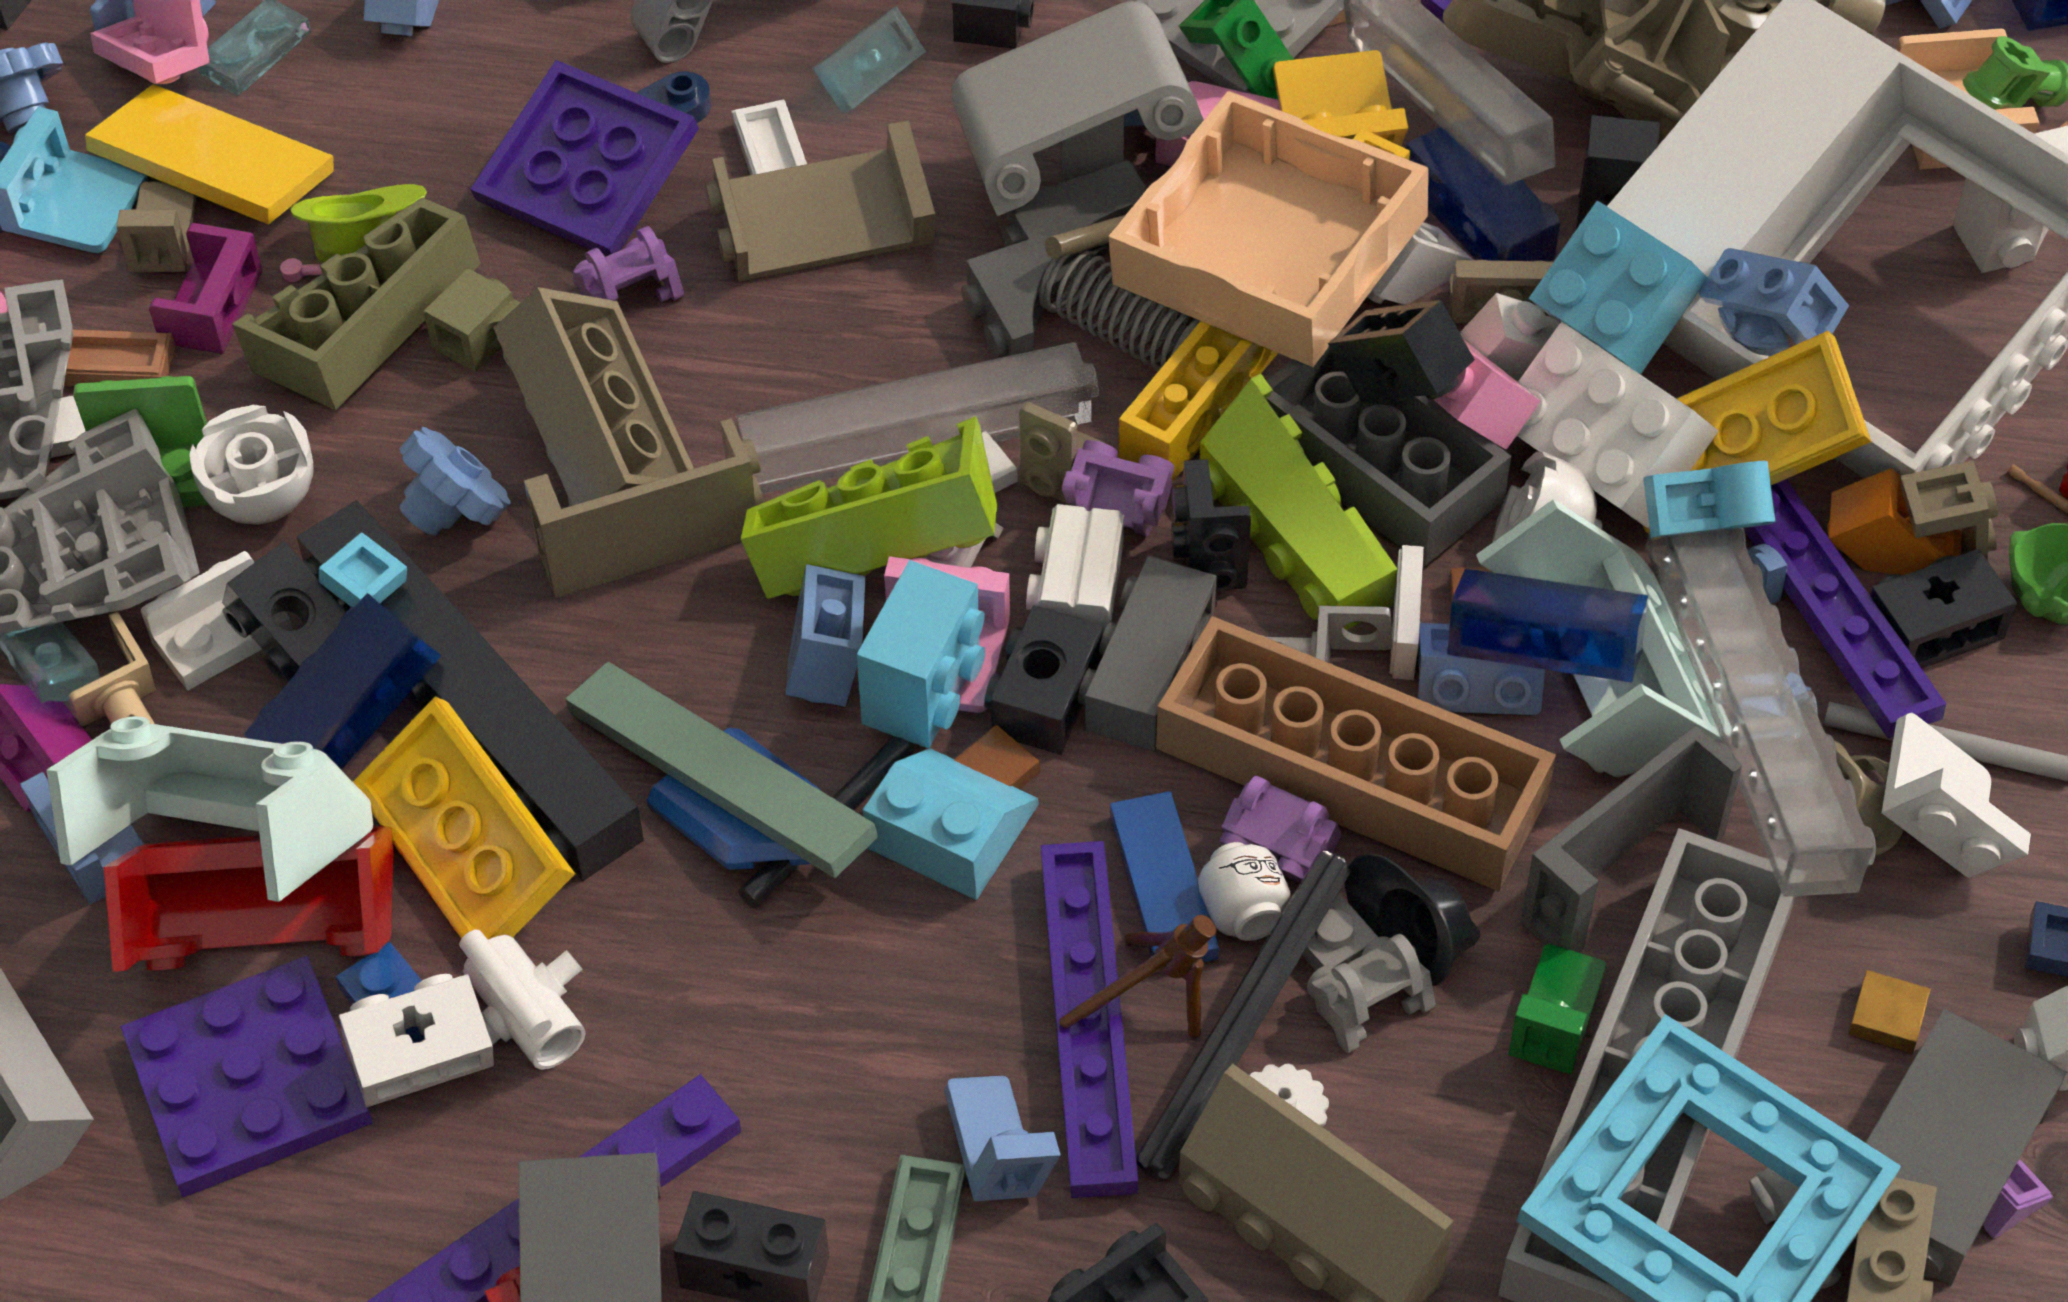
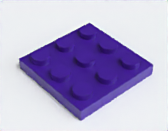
M555 60L470 190L478 202L587 249L598 248L604 256H609L623 248L699 128L695 117Z
M308 955L120 1026L182 1198L373 1124L369 1109L365 1105L356 1076Z

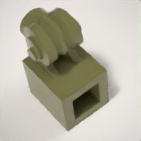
M467 268L424 310L432 349L477 372L501 348L493 327L517 307L520 302L514 299L512 292L501 281L494 278L487 279Z

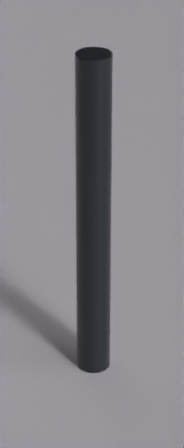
M893 736L832 798L854 811L880 785L893 764L908 757L919 745ZM790 860L768 861L739 889L740 897L750 907L757 908L799 865L791 866Z

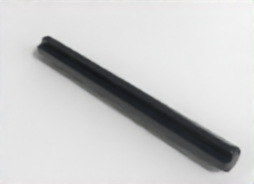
M1324 850L1315 857L1136 1155V1163L1146 1175L1161 1181L1169 1179L1180 1161L1181 1149L1224 1072L1232 1064L1237 1065L1349 877L1351 868L1345 863L1346 859L1339 854H1333Z

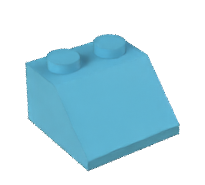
M930 748L896 761L863 808V817L875 824L878 836L868 849L977 900L1038 807V798L954 761V759Z

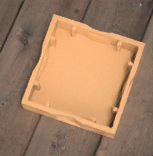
M1227 91L1186 141L1185 147L1175 164L1162 177L1149 186L1108 236L1112 283L1115 286L1314 367L1329 347L1328 343L1343 329L1428 217V167L1358 140L1342 138L1322 132L1303 122L1298 117Z

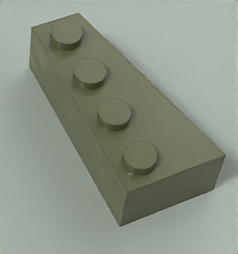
M420 198L363 236L365 246L354 253L342 256L336 254L321 264L320 268L323 274L299 290L289 285L274 295L272 298L275 306L257 318L247 313L232 323L251 371L337 410L426 320L424 310L467 268L474 271L481 264L465 215L425 198Z

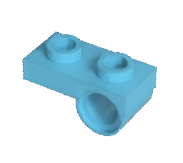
M1768 461L1737 463L1712 469L1655 474L1643 477L1651 538L1764 526L1776 522Z

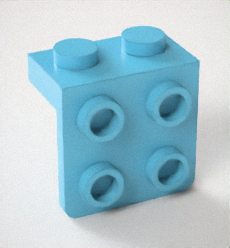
M37 107L26 125L17 131L13 145L0 163V226L3 231L83 251L100 253L109 246L118 231L119 210L132 209L138 199L140 185L143 182H148L147 175L105 158L70 150L58 111Z

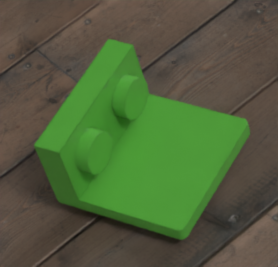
M164 376L137 380H105L93 383H78L74 386L73 397L85 431L136 408L142 415L159 449L162 465L173 478L179 490L182 506L209 505L197 488L189 455L192 445H194L196 450L198 443L203 439L202 429L207 424L195 381L192 377Z

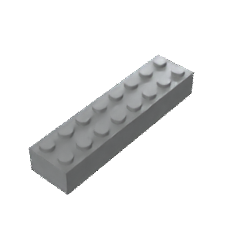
M1678 828L1533 1191L1665 1014L1734 1059L1737 1058L1790 917L1803 871ZM1683 1112L1619 1200L1671 1234L1710 1129ZM1519 1224L1505 1260L1499 1296L1514 1302H1636Z

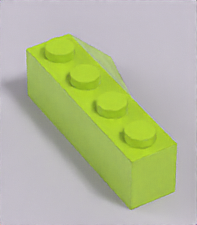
M1259 374L1251 378L1200 441V460L1208 459L1213 500L1217 499L1223 507H1250V539L1264 554L1271 572L1280 580L1285 578L1298 593L1304 610L1312 619L1318 620L1319 606L1387 608L1393 606L1397 567L1355 507L1343 511L1339 491L1335 485V478L1325 464L1321 462L1313 467L1306 458L1297 440L1301 438L1302 431L1291 415L1287 414L1279 418L1269 405L1267 397L1271 396L1273 390L1263 375ZM1362 621L1348 623L1344 626V629L1348 630Z
M975 416L957 423L960 434L935 445H932L929 435L906 444L909 453L881 467L874 464L872 459L850 467V471L839 478L837 485L827 488L824 482L818 480L747 509L741 541L766 598L769 599L783 594L789 596L800 595L806 564L865 576L873 569L886 566L889 556L904 559H924L929 553L954 546L957 548H969L981 543L986 537L993 536L995 532L997 502L977 417Z

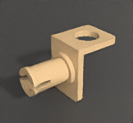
M116 611L109 615L116 642L129 664L70 693V702L75 717L81 726H86L104 716H107L111 724L116 720L133 716L147 718L150 724H155L140 699L156 691L149 663L120 614Z

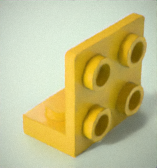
M1363 51L1275 63L1273 74L1280 111L1298 117L1308 125L1334 136L1353 139L1362 128L1394 144L1402 145L1408 130L1405 109L1391 108L1380 51Z

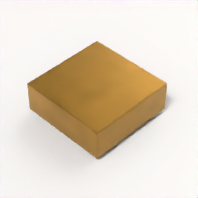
M1866 970L1848 1034L1913 1054L1931 989Z

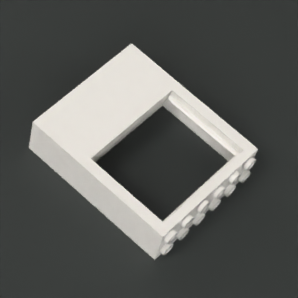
M1782 0L1607 207L1691 260L1707 277L1727 248L1810 264L1906 148L1912 144L2068 241V154L1815 0ZM2068 271L1916 454L1864 420L1872 442L1835 457V459L1863 478H1867L1889 468H1893L1900 475H1906L1963 463L1969 456L1973 459L1978 458L1992 441L1995 434V429L1993 428L2006 411L2014 414L2019 410L2031 392L2032 384L2030 382L2043 367L2047 370L2052 369L2062 358L2068 347ZM1698 292L1663 344L1717 380L1769 357L1753 353L1731 339L1719 317L1718 308L1723 306L1706 303Z

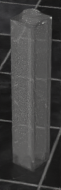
M1344 0L1348 42L1359 52L1380 51L1385 75L1505 185L1556 167L1553 118L1451 29L1444 25L1417 0Z
M1076 342L739 414L736 415V421L741 440L750 438L756 449L761 471L753 475L759 483L762 494L810 484L818 480L824 481L841 477L851 470L850 467L872 459L874 464L881 467L909 453L906 447L908 443L929 435L932 445L959 435L956 424L975 416L980 424L981 432L987 431L996 443L1019 438V411L1026 402L1072 420L1077 425L1091 422V398L1099 396V383L1092 362L1084 364Z

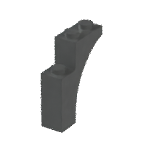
M1129 160L1040 189L1031 201L1006 213L1007 225L1001 227L1004 248L967 260V285L961 288L964 305L971 318H980L984 325L985 339L990 352L995 358L1002 356L1013 377L1034 370V338L1038 323L1045 310L1039 302V289L1046 269L1053 260L1045 250L1046 239L1057 234L1126 215L1147 190ZM1109 243L1088 249L1087 251H1093L1095 257L1102 256L1110 251ZM1079 252L1071 254L1063 262L1053 282L1050 300L1058 291L1063 275L1069 265L1079 255ZM1077 265L1072 270L1068 279L1074 275Z

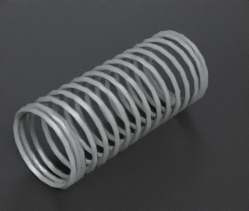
M1085 250L1079 252V255L1069 265L1060 282L1056 301L1050 303L1052 285L1060 267L1070 255L1051 261L1042 278L1039 289V302L1043 309H1047L1051 313H1058L1061 319H1068L1071 324L1079 325L1082 330H1088L1092 336H1099L1103 342H1109L1113 348H1120L1123 353L1131 354L1134 359H1141L1144 365H1151L1155 371H1159L1163 367L1166 356L1174 348L1173 355L1200 322L1198 319H1193L1186 327L1189 319L1188 315L1182 314L1175 322L1178 311L1170 309L1165 315L1166 306L1159 304L1155 309L1157 302L1149 299L1145 302L1146 298L1140 295L1135 296V293L1128 290L1124 291L1123 288L1113 285L1112 271L1104 278L1106 267L1111 268V262L1105 263L1103 256L1095 257L1093 251ZM1100 261L1101 266L1094 272L1095 262ZM1077 265L1076 271L1073 275L1071 282L1063 292L1068 277L1070 276L1074 267ZM1089 269L1087 277L1085 278L1081 288L1078 290L1085 276L1086 271ZM1099 275L1095 287L1093 288L1091 294L1084 302L1089 288L1091 287L1095 278ZM1109 281L1108 287H1107V289H1106V291H1105L1103 297L1101 298V300H1100V301L1098 302V304L1096 305V302H1097V299H1098L1100 293L1102 292L1104 286H1105V285L1107 284V282ZM1119 288V291H1118V293H1117V295H1116V297H1115L1113 303L1111 304V306L1109 307V309L1106 311L1107 306H1108V304H1109V302H1110L1112 296L1114 295L1115 291ZM1129 294L1128 300L1126 301L1122 311L1117 316L1119 308L1121 307L1126 296ZM1079 299L1077 310L1071 313V306ZM1140 299L1139 304H1138V306H1137L1135 312L1133 313L1132 317H1131V318L1129 319V321H1128V318H1129V316H1130V313L1132 312L1134 306L1136 305V303H1137L1138 300ZM1089 305L1088 315L1081 319L1082 311ZM1150 306V308H1149V310H1148V312H1147V314H1146V316H1145L1143 322H1142V323L1140 324V326L1138 327L1141 318L1143 317V315H1144L1145 311L1147 310V308ZM1100 310L1098 321L1092 324V317ZM1160 312V315H1159V317H1158L1156 323L1154 324L1153 328H1152L1151 331L1149 332V330H1150V328H1151V325L1153 324L1155 318L1157 317L1158 313ZM1111 315L1109 326L1102 330L1103 322ZM1170 319V322L1168 323V325H1167V327H1166L1164 333H1163L1162 336L1160 337V335H1161V333H1162V331H1163L1165 325L1167 324L1168 320ZM1121 321L1119 332L1113 336V328ZM1132 326L1130 337L1123 341L1124 333ZM1180 326V328H1179V330H1178V332H1177L1175 338H1174L1173 341L1171 342V340H1172V338H1173L1175 332L1177 331L1178 327ZM1144 329L1140 343L1134 347V339ZM1155 334L1151 348L1144 353L1145 344L1148 343ZM1118 338L1119 343H1116L1114 340ZM1166 339L1162 349V354L1159 357L1155 358V351L1161 346V344ZM1161 361V366H1158L1156 363Z

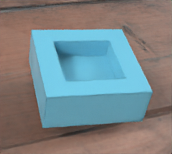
M362 532L319 567V582L362 616H366L405 583L407 578V566Z

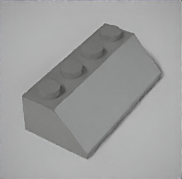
M0 968V1200L62 1166L94 1119Z

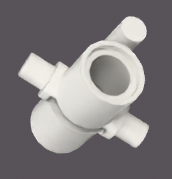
M473 930L461 939L459 946L468 957L464 964L463 973L464 975H469L473 988L488 1006L481 1013L484 1017L492 1045L501 1038L505 1042L513 1038L534 1067L540 1070L553 1068L570 1058L579 1049L586 1034L583 1025L560 998L567 992L564 985L583 970L573 956L566 950L548 966L543 962L535 966L511 936L501 935L487 940L480 930Z

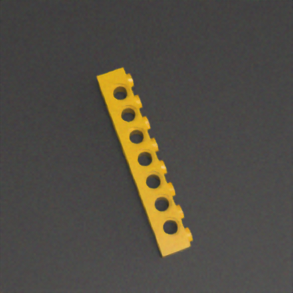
M1362 128L1353 138V140H1358L1409 160L1410 150ZM1200 321L1119 418L1118 458L1139 463L1142 455H1153L1171 462L1175 467L1171 477L1173 483L1184 469V461L1191 460L1200 450V441L1250 379L1261 374L1278 353Z

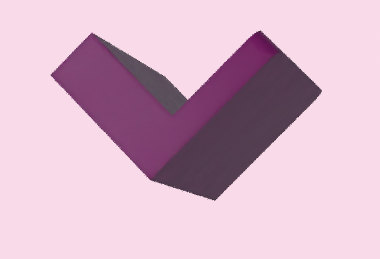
M0 684V778L25 812H31L20 783L41 772L48 779V768L89 743L92 739L52 688Z

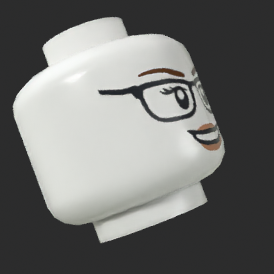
M1240 842L1225 844L1213 852L1210 861L1203 867L1198 877L1199 892L1216 928L1221 933L1238 937L1240 940L1251 941L1268 936L1291 899L1289 887L1275 856L1262 846L1244 845Z

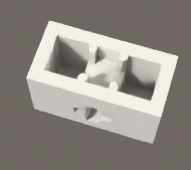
M450 974L435 975L419 982L414 987L415 991L390 999L385 994L369 996L354 1003L350 1007V1012L339 1015L344 1041L366 1107L494 1066L493 1046L468 974L453 978ZM417 1026L419 1032L425 1036V1040L420 1043H413L411 1037L406 1035V1029Z

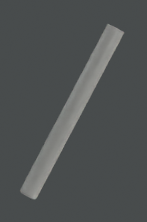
M1828 702L1824 726L1893 741L1894 737L1887 738L1868 710ZM1930 725L1976 761L2068 781V756Z

